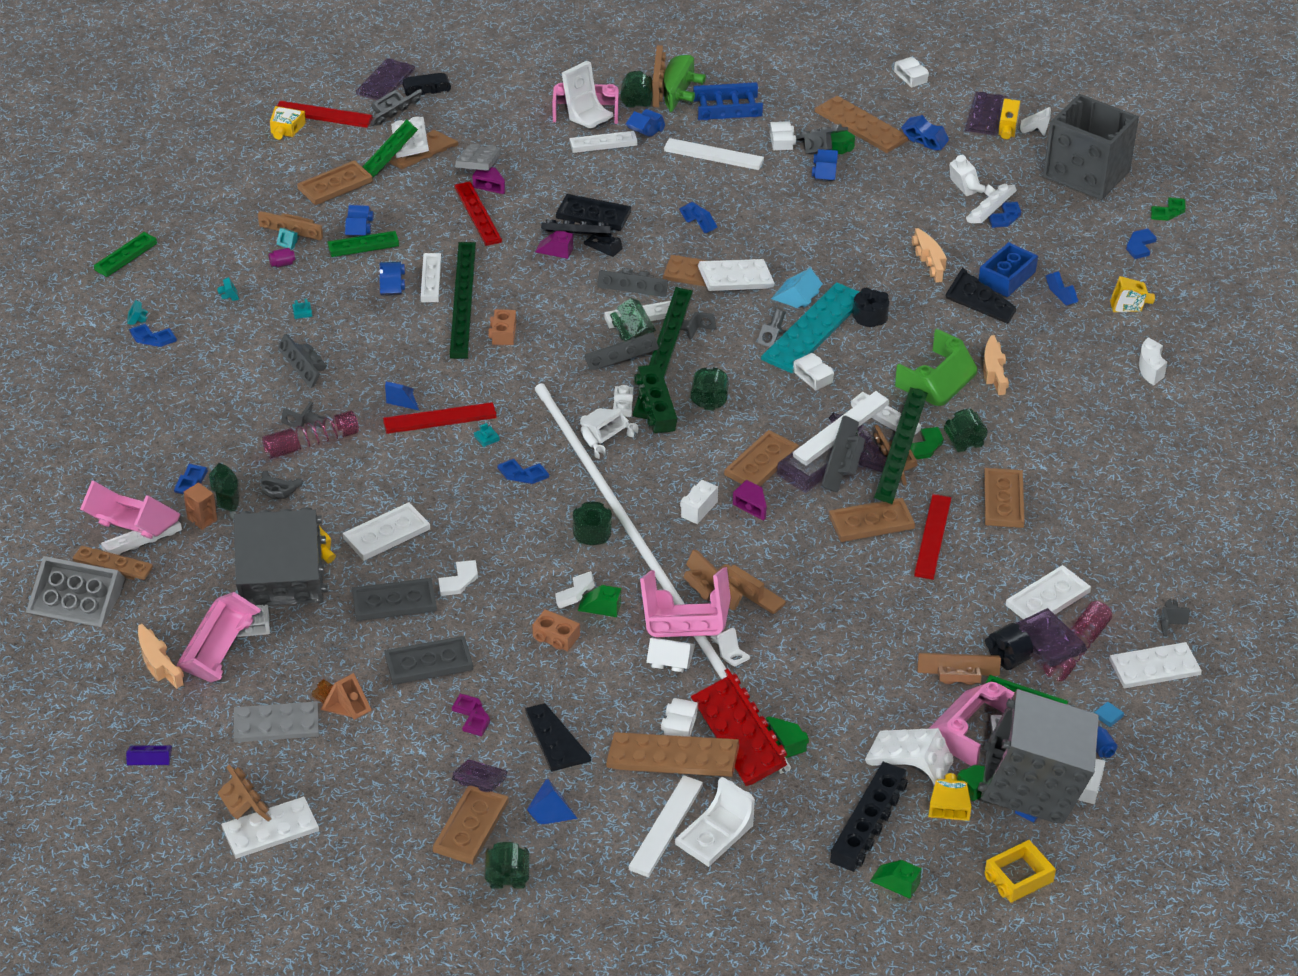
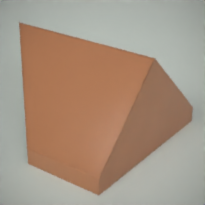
M354 673L334 683L321 708L324 711L352 717L354 720L372 711Z

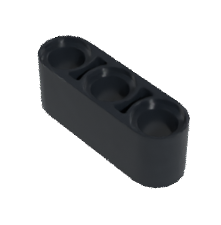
M445 73L411 76L405 78L402 82L406 96L419 89L422 90L421 95L441 93L443 91L449 92L451 89L448 76Z

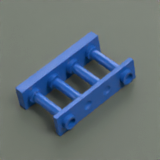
M757 82L693 86V92H695L694 102L700 101L701 106H698V120L762 116L763 103L755 102V98H758ZM732 99L733 104H723V100ZM739 99H748L749 103L740 104ZM716 100L717 105H707V101Z

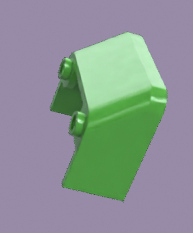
M936 329L933 352L946 357V359L936 369L923 365L914 371L898 364L895 387L909 392L910 387L921 389L928 393L926 397L927 402L935 406H943L976 376L977 366L962 340Z

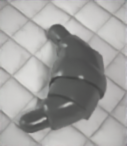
M263 471L261 474V490L274 500L287 498L297 487L303 484L301 478L294 481H286L272 478L268 471Z

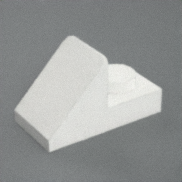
M1048 107L1021 120V132H1032L1038 128L1042 135L1045 136L1050 120L1051 108Z

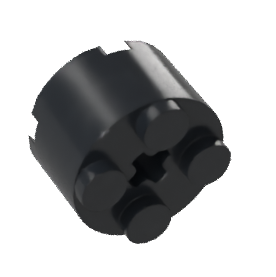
M867 287L862 288L861 292L857 293L854 297L853 318L858 324L865 327L883 325L888 320L889 295L886 292L871 290Z
M1009 623L991 633L985 639V644L990 654L1001 657L1000 667L1002 666L1005 670H1011L1031 659L1032 656L1030 654L1033 653V644L1026 631L1022 632L1019 629L1021 626L1016 623Z

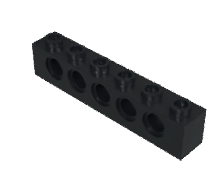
M884 761L882 762L831 849L830 863L855 872L857 866L862 867L866 858L865 852L871 851L875 841L873 838L875 835H880L883 821H888L892 810L890 808L897 805L900 791L904 792L907 787V770Z

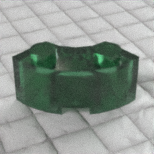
M218 463L209 474L211 490L216 492L217 507L230 512L236 511L240 501L237 477L229 467Z

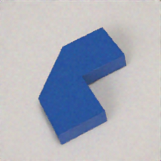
M694 202L679 208L685 221L689 223L696 219L703 233H708L717 228L710 212Z
M1005 202L1001 205L1003 213L991 214L988 217L991 227H1008L1020 217L1021 209L1018 202Z
M1148 228L1135 231L1127 244L1126 250L1134 259L1150 256V250L1145 245L1156 242L1157 238Z
M1059 271L1045 276L1049 289L1066 306L1078 302L1074 286L1064 287Z
M146 324L129 329L136 343L162 347L177 341L170 328L156 333H152Z
M515 459L497 465V468L507 480L534 484L549 478V473L540 463L526 469H522Z

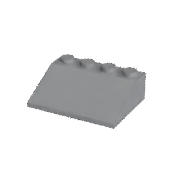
M43 556L26 613L102 628L120 596L125 577L118 570Z

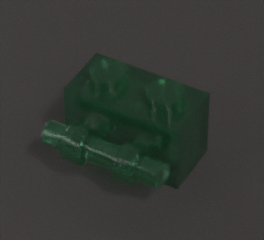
M630 298L619 305L617 309L621 314L620 317L616 312L610 314L614 327H617L621 340L627 341L631 339V336L636 338L656 331L639 300ZM624 322L626 323L628 330L625 329L623 325Z

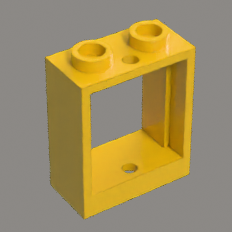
M1027 840L986 860L984 874L988 882H993L997 886L999 894L1003 898L1006 897L1012 903L1054 882L1056 869L1030 840ZM1023 858L1036 874L1013 884L1000 868Z

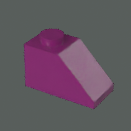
M491 167L489 171L476 169L472 175L474 188L505 194V180L495 167Z
M555 231L540 241L535 253L568 259L573 251V234L565 231Z
M748 480L744 481L733 491L732 505L764 521L766 519L767 505L763 489Z

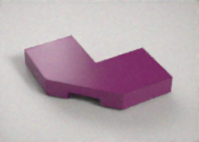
M459 694L452 706V711L469 716L462 727L464 732L482 737L490 723V718L483 709L480 699Z

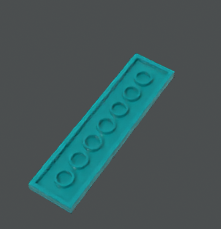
M836 282L761 356V360L793 373L794 361L813 353L853 313L854 297L859 291Z

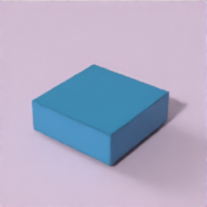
M1106 702L1094 712L1099 715V720L1109 727L1124 716V712L1109 702Z

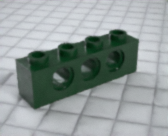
M660 364L638 366L637 374L634 375V382L639 387L640 399H643V410L647 412L648 425L652 427L653 433L675 431L678 418Z

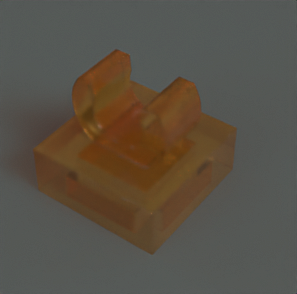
M323 679L317 684V688L311 692L312 697L324 704L333 685Z

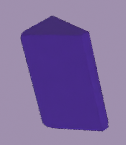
M131 745L126 752L127 765H170L172 746Z

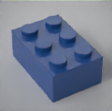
M1008 242L980 266L979 281L984 283L985 286H989L993 291L1008 297L1036 272L1038 255Z

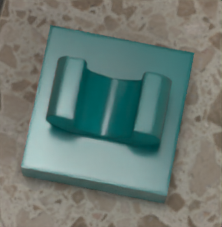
M280 228L276 244L285 248L289 247L292 250L298 242V233L286 228Z
M229 277L223 279L224 286L217 288L218 294H222V299L231 298L232 301L239 300L237 289Z
M307 298L304 299V303H298V300H295L294 304H292L295 319L312 317L311 305Z
M134 301L128 311L127 324L135 325L137 321L140 323L146 322L148 311L142 309V302Z
M487 423L480 425V430L474 432V437L483 447L500 441L499 435L491 426L488 427Z

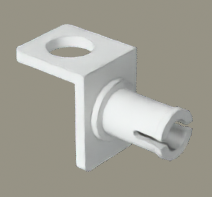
M730 628L718 635H711V638H713L711 641L719 645L720 655L727 663L737 666L750 659V655L739 649L734 628ZM735 656H742V658L738 660L731 659Z

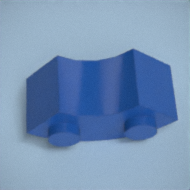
M645 109L641 114L634 111L626 125L629 129L650 137L658 131L662 132L665 122L661 114Z
M923 115L909 118L901 127L905 135L913 143L916 141L929 149L942 150L949 141L944 127L931 124Z
M818 149V154H814V164H816V167L812 168V177L835 181L838 151Z
M348 206V216L345 224L346 236H366L371 234L370 221L374 220V212L371 211L369 206Z
M401 261L380 262V295L402 294V290H405V279H402V275L405 274V264H401Z

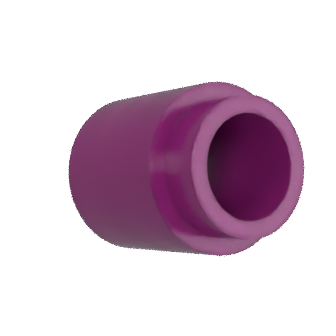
M289 247L274 250L268 254L271 267L276 266L278 268L292 265L295 260L294 251H290Z

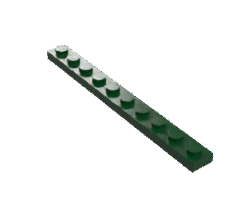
M458 242L450 359H468L476 242Z
M675 287L657 340L659 349L654 350L649 365L660 364L664 379L692 298L693 290ZM638 396L633 410V417L647 419V412L643 410V399H640Z
M910 387L874 496L875 499L889 504H893L928 394L921 389Z

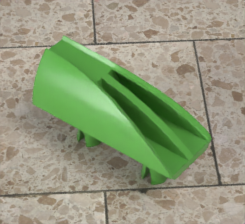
M679 55L672 58L665 70L664 100L670 112L674 110L681 99L693 102L695 92L686 91L691 82L702 85L705 82V74L694 73V58L692 55Z

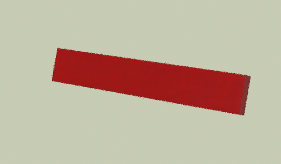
M279 101L277 104L278 107L305 111V118L368 128L373 119L372 115L286 101Z
M471 181L455 184V190L485 246L502 243V238Z
M490 402L384 417L383 423L386 434L494 419L497 416L494 404Z
M932 494L914 577L934 580L952 497Z

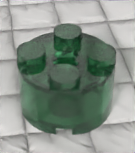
M632 71L626 74V77L622 80L620 96L627 108L650 106L653 98V79L651 76L645 75L642 71Z
M707 367L699 369L693 376L691 400L705 410L714 411L715 408L723 406L728 398L729 381L727 374L721 369L714 367L713 369H707Z
M973 409L960 410L954 414L955 417L951 421L950 419L946 421L944 431L958 453L966 451L968 447L974 446V448H979L984 445L988 430L978 413L974 412Z
M594 501L585 502L578 509L576 507L573 511V535L577 542L586 545L606 543L612 534L611 510L605 508L604 504Z
M500 842L494 844L493 849L489 850L488 848L485 852V880L490 884V888L502 889L503 885H512L514 889L525 888L526 882L529 880V850L524 847V850L519 848V844L514 842Z

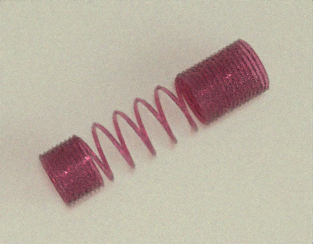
M350 410L334 415L333 421L326 417L323 424L316 420L314 427L310 423H306L305 431L301 426H297L296 434L290 428L262 437L263 447L266 453L270 452L269 459L276 458L294 451L296 452L298 449L301 450L297 433L299 427L304 432L308 441V447H310V441L307 436L308 424L313 429L318 444H320L316 433V422L321 424L327 437V442H329L325 429L326 419L333 426L336 439H338V434L334 426V418L338 431L343 430L341 437L358 433V421L354 412Z
M1093 601L1075 622V625L1070 629V632L1060 642V645L1056 647L1055 651L1045 661L1043 669L1048 677H1051L1054 674L1053 672L1058 669L1055 663L1059 664L1064 670L1063 674L1057 678V681H1064L1076 666V662L1080 661L1086 649L1090 648V643L1095 641L1112 619V611L1106 604ZM1091 624L1096 629L1094 632L1088 628ZM1087 629L1091 632L1089 638L1083 634ZM1071 633H1076L1079 638H1081L1079 635L1084 636L1088 640L1086 641L1089 643L1088 647L1085 648L1080 641L1072 638ZM1071 639L1074 644L1076 643L1073 640L1079 642L1083 646L1084 652L1080 654L1076 648L1068 645L1066 640ZM1061 646H1066L1070 651L1069 647L1075 649L1079 659L1075 660L1072 655L1062 651Z

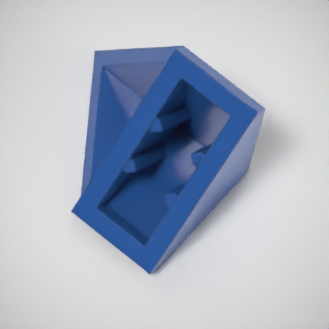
M386 381V403L419 410L413 395V388Z
M549 779L544 781L527 808V811L539 824L578 819Z

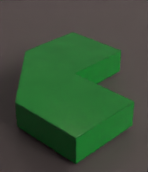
M1169 197L1168 207L1151 206V219L1169 221L1185 213V199Z
M939 427L921 429L920 434L923 442L912 443L910 448L916 459L930 458L937 448L943 444L944 438Z

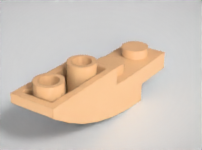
M915 228V234L912 236V245L916 246V256L920 257L921 262L926 261L927 267L930 266V277H934L935 283L942 282L947 258L941 247L931 236L919 228Z
M991 335L986 344L984 354V379L986 384H994L998 395H1005L1006 388L1009 387L1008 378L1004 376L1003 364H1006V357L1001 352L1000 342H997L995 335Z
M143 624L138 625L141 654L150 673L157 681L166 678L176 689L183 686V671L180 667H176L166 655V644L162 640L159 641L151 629H147Z

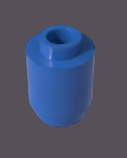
M1098 727L1096 752L1100 757L1109 758L1115 754L1117 744L1106 729Z

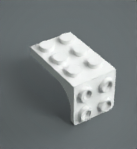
M585 61L562 72L570 121L587 128H595L596 125L606 122L614 116L613 112L606 110L598 101L591 62Z
M939 728L884 730L878 733L865 761L872 766L881 765L884 761L892 765L905 764L918 767L927 773L935 785L937 779H944V776L953 764V755L950 753Z
M721 777L718 780L716 796L709 808L675 839V845L709 867L753 827L754 797L749 792L736 786L732 781Z

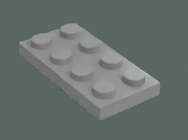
M470 144L456 160L455 168L489 171L499 158L501 148H496L494 145L480 147L479 144Z
M318 701L234 707V743L319 737Z

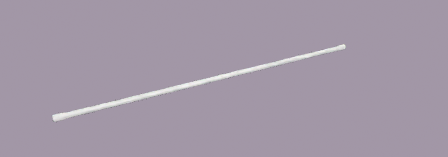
M543 383L538 384L535 387L536 393L545 403L651 571L655 570V577L664 590L672 594L674 605L684 604L557 407L550 392ZM694 636L721 679L727 677L724 671L726 667L706 636ZM786 760L787 766L783 768L787 772L790 771L791 766Z

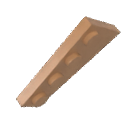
M433 129L427 133L429 151L396 158L395 155L390 160V164L404 169L420 162L424 158H430L436 153L458 146V141Z

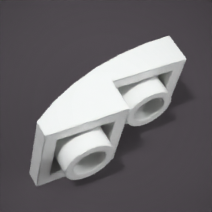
M627 385L615 386L613 410H621L625 417H631L633 387Z

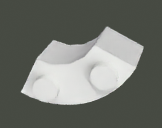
M1147 338L1142 344L1139 368L1141 375L1150 384L1155 385L1165 377L1167 361L1161 357L1163 345Z

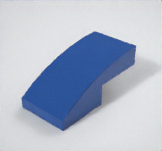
M188 464L184 475H180L174 492L184 494V491L198 482L201 484L208 472L207 467Z

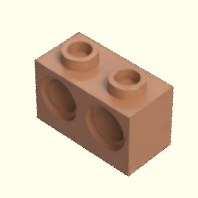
M495 309L494 316L490 317V327L492 328H489V339H492V345H514L517 323L516 310Z
M199 482L184 491L188 520L192 523L195 522V525L202 530L217 521L214 493Z
M546 609L532 624L533 637L539 642L553 645L558 650L569 651L580 637V623Z

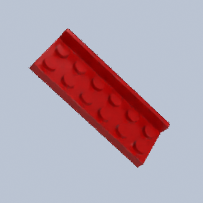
M727 668L724 670L727 677L692 695L691 699L693 702H698V710L715 738L739 739L735 770L745 786H749L787 766L785 760L787 753L782 744L777 745L778 739L773 730L768 731L766 728L768 723L764 716L759 717L757 714L759 710L755 702L748 700L750 696L746 688L739 686L741 682L736 673L732 674Z

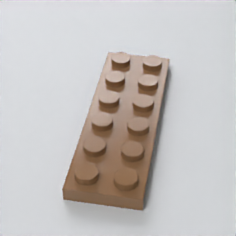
M835 96L815 108L817 114L835 124H842V127H848L849 132L885 153L892 151L909 140L903 132L839 96Z
M614 732L606 766L607 768L629 771L733 777L739 750V739Z

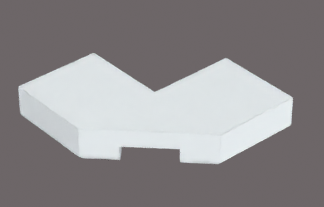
M476 560L456 562L458 576L438 578L440 595L461 594L471 582H474L478 578Z
M591 571L573 577L574 587L555 593L556 603L559 608L579 602L586 590L590 591L594 588L595 582Z

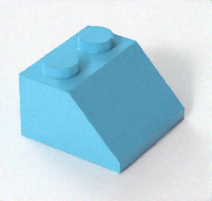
M808 268L787 279L771 299L795 308L800 306L806 307L811 303V298L819 293L818 289L823 283L813 270Z

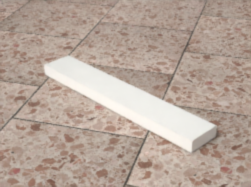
M672 138L668 139L664 147L666 152L756 170L760 169L764 161L762 156Z
M877 391L873 392L793 452V457L807 466L834 445L843 416H848L858 421L859 427L889 405V399Z
M683 775L629 865L630 871L646 877L651 875L702 789L703 782Z

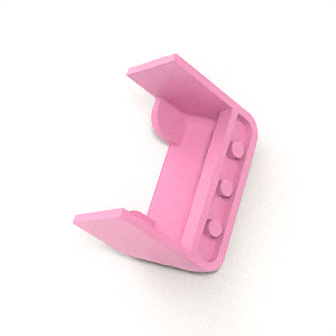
M558 83L554 86L552 101L553 122H556L557 105L567 104L563 83ZM594 84L596 96L600 104L615 105V124H618V87L613 84Z
M95 481L91 482L80 508L85 513L99 520L98 523L103 526L109 527L111 524L140 532L142 536L149 539L162 534L178 522L181 515L150 496L146 495L144 501L118 495Z
M727 567L722 568L713 576L715 589L710 594V604L674 605L673 596L669 591L657 590L655 570L649 571L640 578L648 633L653 637L710 636L720 634L726 626L731 599Z
M235 592L217 598L180 657L177 666L182 671L208 682L220 680L223 673L220 663L239 631L244 628L248 629L253 622L252 616L260 613L261 609Z
M988 682L969 689L929 729L939 728L953 756L971 766L978 765L981 744L965 736L968 732L966 721L984 702L1004 713L1007 708V700L1013 697L1014 692L996 682Z

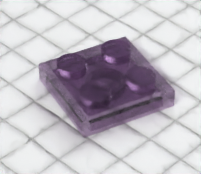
M468 759L453 772L452 780L458 781L463 786L471 785L478 787L483 792H490L507 778L508 771Z

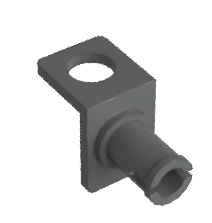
M775 308L771 323H763L757 343L771 347L776 342L779 332H786L781 327L786 314L785 311ZM770 332L772 340L766 343L763 336L765 333Z
M695 312L690 320H684L681 330L688 331L689 339L693 338L699 327L715 330V316L712 313ZM702 318L710 319L711 324H705Z
M310 401L302 414L284 408L281 422L300 429L307 422L322 428V425L326 422V417L313 413V402ZM287 415L293 416L296 421L291 422L288 420Z
M1171 599L1167 600L1165 607L1162 608L1161 627L1163 636H1167L1169 624H1188L1190 609L1178 607V602L1173 599V604Z

